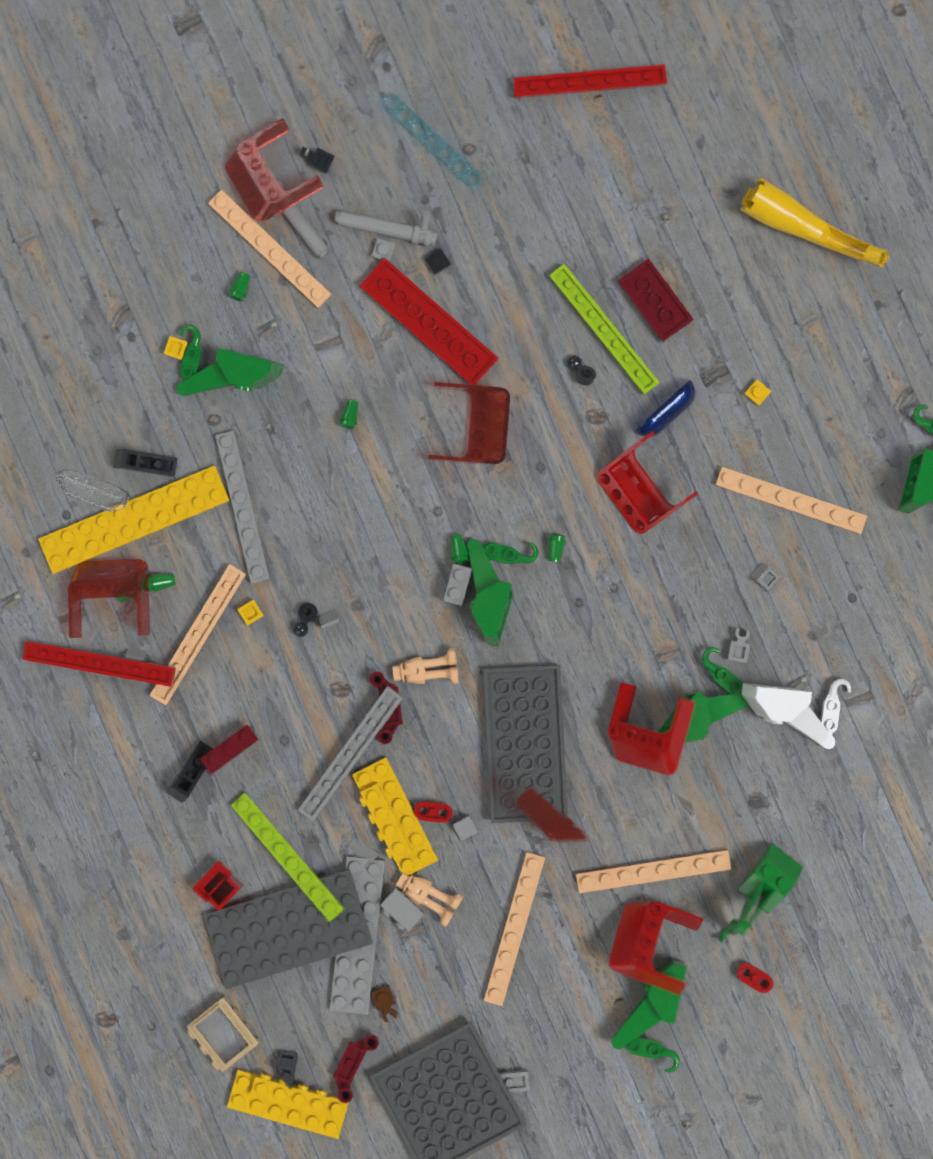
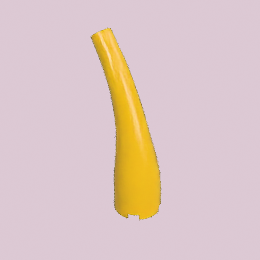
M762 177L755 180L758 183L757 186L753 189L750 187L741 204L745 207H742L740 211L771 228L879 267H883L888 260V251L857 239L830 225L801 205L788 193Z

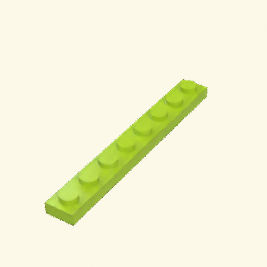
M563 264L549 275L551 280L640 391L645 395L660 382L568 267Z
M244 793L231 804L232 808L329 922L345 910L247 793Z

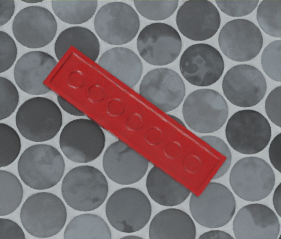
M385 257L359 285L363 291L472 387H475L499 360L493 352Z

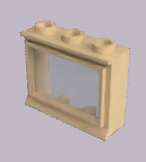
M226 995L187 1026L189 1029L187 1032L193 1040L197 1039L201 1044L199 1046L201 1051L205 1055L208 1054L212 1058V1065L222 1072L261 1041L259 1037L256 1039L251 1033L250 1026L247 1023L244 1024L240 1019L236 1008H232L226 1001L228 998Z

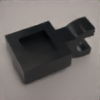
M303 147L300 152L301 157L311 160V167L325 174L328 173L335 158L334 155L320 148L313 152Z

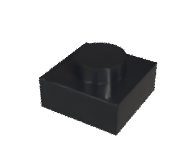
M441 248L425 258L426 263L435 276L451 266Z

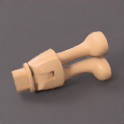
M455 648L448 649L447 654L439 658L422 659L420 656L404 663L402 662L401 665L392 666L394 681L403 680V683L425 684V680L447 678L453 684H458V667L426 671V668L457 665Z
M402 873L396 884L398 888L403 890L402 893L417 906L422 904L435 911L441 917L440 923L444 927L448 925L454 912L436 903L428 895L446 903L455 911L464 897L461 894L447 895L434 888L431 881L415 877L414 875L410 877L405 873Z

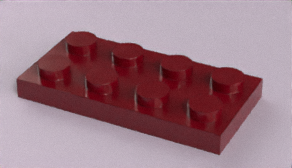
M649 258L617 281L662 343L694 320Z

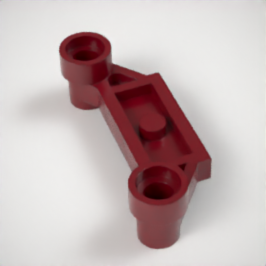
M373 672L370 675V684L379 689L380 696L387 686L399 693L398 686L394 687L385 679L381 672ZM377 675L381 677L379 683L374 681V677ZM400 704L384 724L383 729L377 734V739L381 744H389L398 726L403 724ZM383 733H387L389 735V738L387 740H384L382 738Z
M369 1034L355 1042L350 1041L335 1070L333 1077L337 1080L339 1089L337 1097L341 1103H349L352 1100L353 1091L350 1084L367 1050L374 1051L379 1045V1039L374 1034ZM374 1039L375 1043L371 1044L368 1040ZM347 1091L349 1095L345 1096L343 1095V1092Z

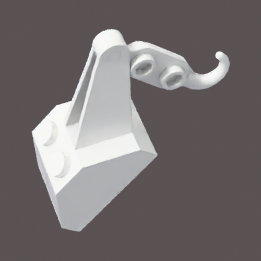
M837 679L831 684L829 693L823 702L821 721L809 707L812 692L797 688L743 683L741 695L756 715L764 717V721L774 724H783L784 721L821 747L831 749L835 745L832 733L838 727L840 712L837 689L840 685H845L847 692L850 693L851 685L845 679Z

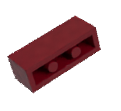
M245 725L203 756L199 762L209 776H211L255 744L259 739L250 727Z

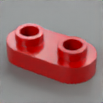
M421 801L414 808L416 818L421 821L445 823L451 819L453 814L452 808L446 803ZM422 807L427 808L428 812L426 814L420 812ZM441 809L446 810L447 814L445 816L439 814Z
M742 963L737 968L738 978L758 992L768 993L773 988L772 978L754 965ZM745 969H749L750 973L749 975L745 976L743 975V971ZM762 979L766 980V984L764 986H761L759 984L760 980Z

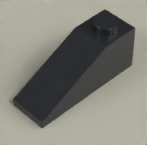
M116 449L113 468L175 477L177 458L128 449Z
M200 740L166 793L183 803L190 796L205 771L199 760L213 750V748Z

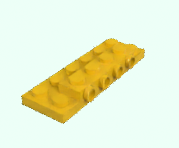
M387 757L352 774L362 795L359 797L363 807H368L370 813L367 815L372 825L376 823L379 829L376 833L381 842L385 841L387 845L385 851L389 859L393 858L396 861L401 873L411 875L438 861Z
M242 1069L237 1070L227 1108L339 1139L348 1103H341L338 1097L327 1094V1091L323 1089H316L315 1091L308 1089V1085L298 1083V1085L293 1084V1088L289 1089L281 1078L277 1080L271 1078L272 1076L267 1073L259 1075Z

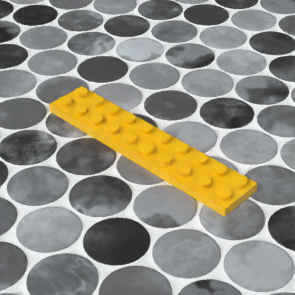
M214 465L48 534L38 540L52 574H56L227 503L230 499Z

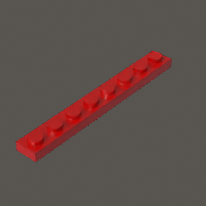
M665 65L518 77L513 78L516 99L667 85Z
M26 641L23 660L169 687L173 686L176 667L33 641Z

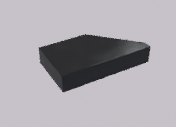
M279 1051L276 1073L286 1086L292 1089L298 1053Z

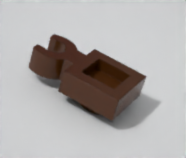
M387 985L371 991L377 1011L381 1009L384 1011L383 1020L388 1022V1013H392L396 1019L398 1016L397 1011L391 1007L396 1002L390 986Z

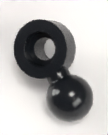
M570 356L567 360V366L570 370L577 371L576 380L578 383L585 386L591 385L596 377L595 370L590 366H582V360L579 356Z
M304 603L298 610L301 620L293 627V632L298 637L307 635L309 630L307 624L313 622L317 617V608L312 603ZM306 609H310L312 612L308 616L304 614Z

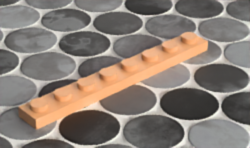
M222 190L208 203L318 309L329 299L331 293Z
M721 467L715 486L857 534H862L867 519L866 515Z
M231 564L228 565L168 666L176 667L173 686L156 684L149 696L164 705L169 703L245 578L246 574Z
M728 850L576 873L579 893L730 870L731 864Z
M526 852L484 997L486 1002L503 1006L544 864V856Z

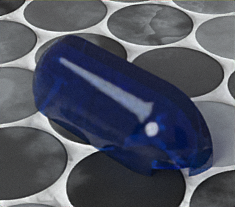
M689 380L634 432L643 437L652 431L655 434L652 437L659 435L693 403L696 394L693 382Z

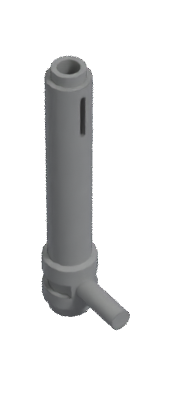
M269 169L263 171L257 177L261 188L247 199L249 204H254L263 195L267 194L281 209L315 256L320 259L329 254L328 246L284 190L282 182L276 179V174Z
M344 210L336 212L335 222L341 226L412 241L413 244L417 245L422 243L426 247L436 245L438 231H434V228H429V211H423L421 226L407 225Z

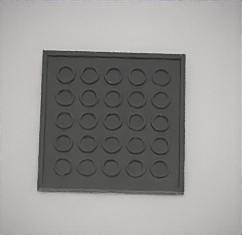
M472 1021L369 1076L413 1159H465L527 1125Z

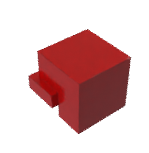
M219 860L192 890L205 902L209 901L220 911L241 889L243 884Z

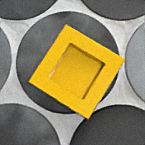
M169 336L164 355L182 361L185 349L189 343Z
M756 379L744 395L759 406L771 393V390Z
M254 599L237 609L247 626L264 616Z

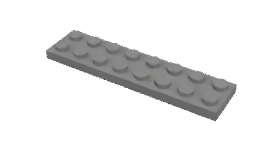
M347 856L345 870H351L373 944L336 955L330 1003L331 1011L369 1014L385 860L374 859L367 869L364 866L369 859Z

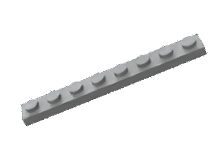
M235 431L215 435L250 582L253 584L269 580L270 576Z
M387 686L300 806L299 812L312 822L316 820L403 700V696Z

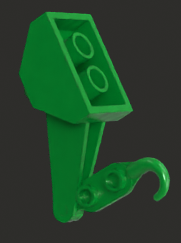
M186 325L180 330V336L187 330L193 332V340L185 349L180 368L182 382L177 385V393L181 396H189L235 385L236 389L252 392V389H261L282 375L284 364L218 348L217 362L198 372L202 357L200 331L193 325Z
M928 405L917 406L913 412L915 422L933 435V420L922 419L919 415L921 409H928ZM925 448L911 458L898 507L900 512L910 514L933 501L932 450Z
M476 539L468 542L467 547L477 592L476 598L471 601L469 610H471L474 622L488 645L499 647L514 595L512 583L500 581L489 560L508 565L532 563L539 555L537 546L532 542H528V545L533 548L531 556H524L512 547L493 542L481 545Z
M714 647L704 651L702 662L709 670L714 682L729 693V695L707 698L700 691L685 694L683 699L695 702L685 742L703 740L708 735V728L712 723L749 706L741 695L742 681L725 667L709 661L708 656L711 652L720 653V650ZM676 708L657 732L667 733L671 729Z
M773 843L769 844L736 889L746 897L739 919L731 920L720 935L719 941L722 943L729 933L731 935H744L762 910L765 913H770L795 885L803 867ZM754 904L757 905V908L754 910L748 921H746Z
M671 959L655 969V971L684 982L687 966L684 961ZM644 982L643 989L646 995L612 1036L611 1044L615 1049L625 1047L633 1055L651 1059L670 1057L673 1059L674 1064L671 1068L664 1071L671 1073L678 1069L680 1065L678 1054L671 1049H667L657 1041L640 1038L639 1036L661 1020L675 1024L681 994L677 995Z

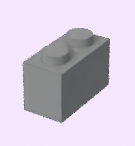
M453 564L444 602L459 606L463 605L472 572L471 568Z
M397 886L380 905L382 907L381 911L390 918L392 916L397 920L395 924L403 931L405 929L410 931L425 914Z

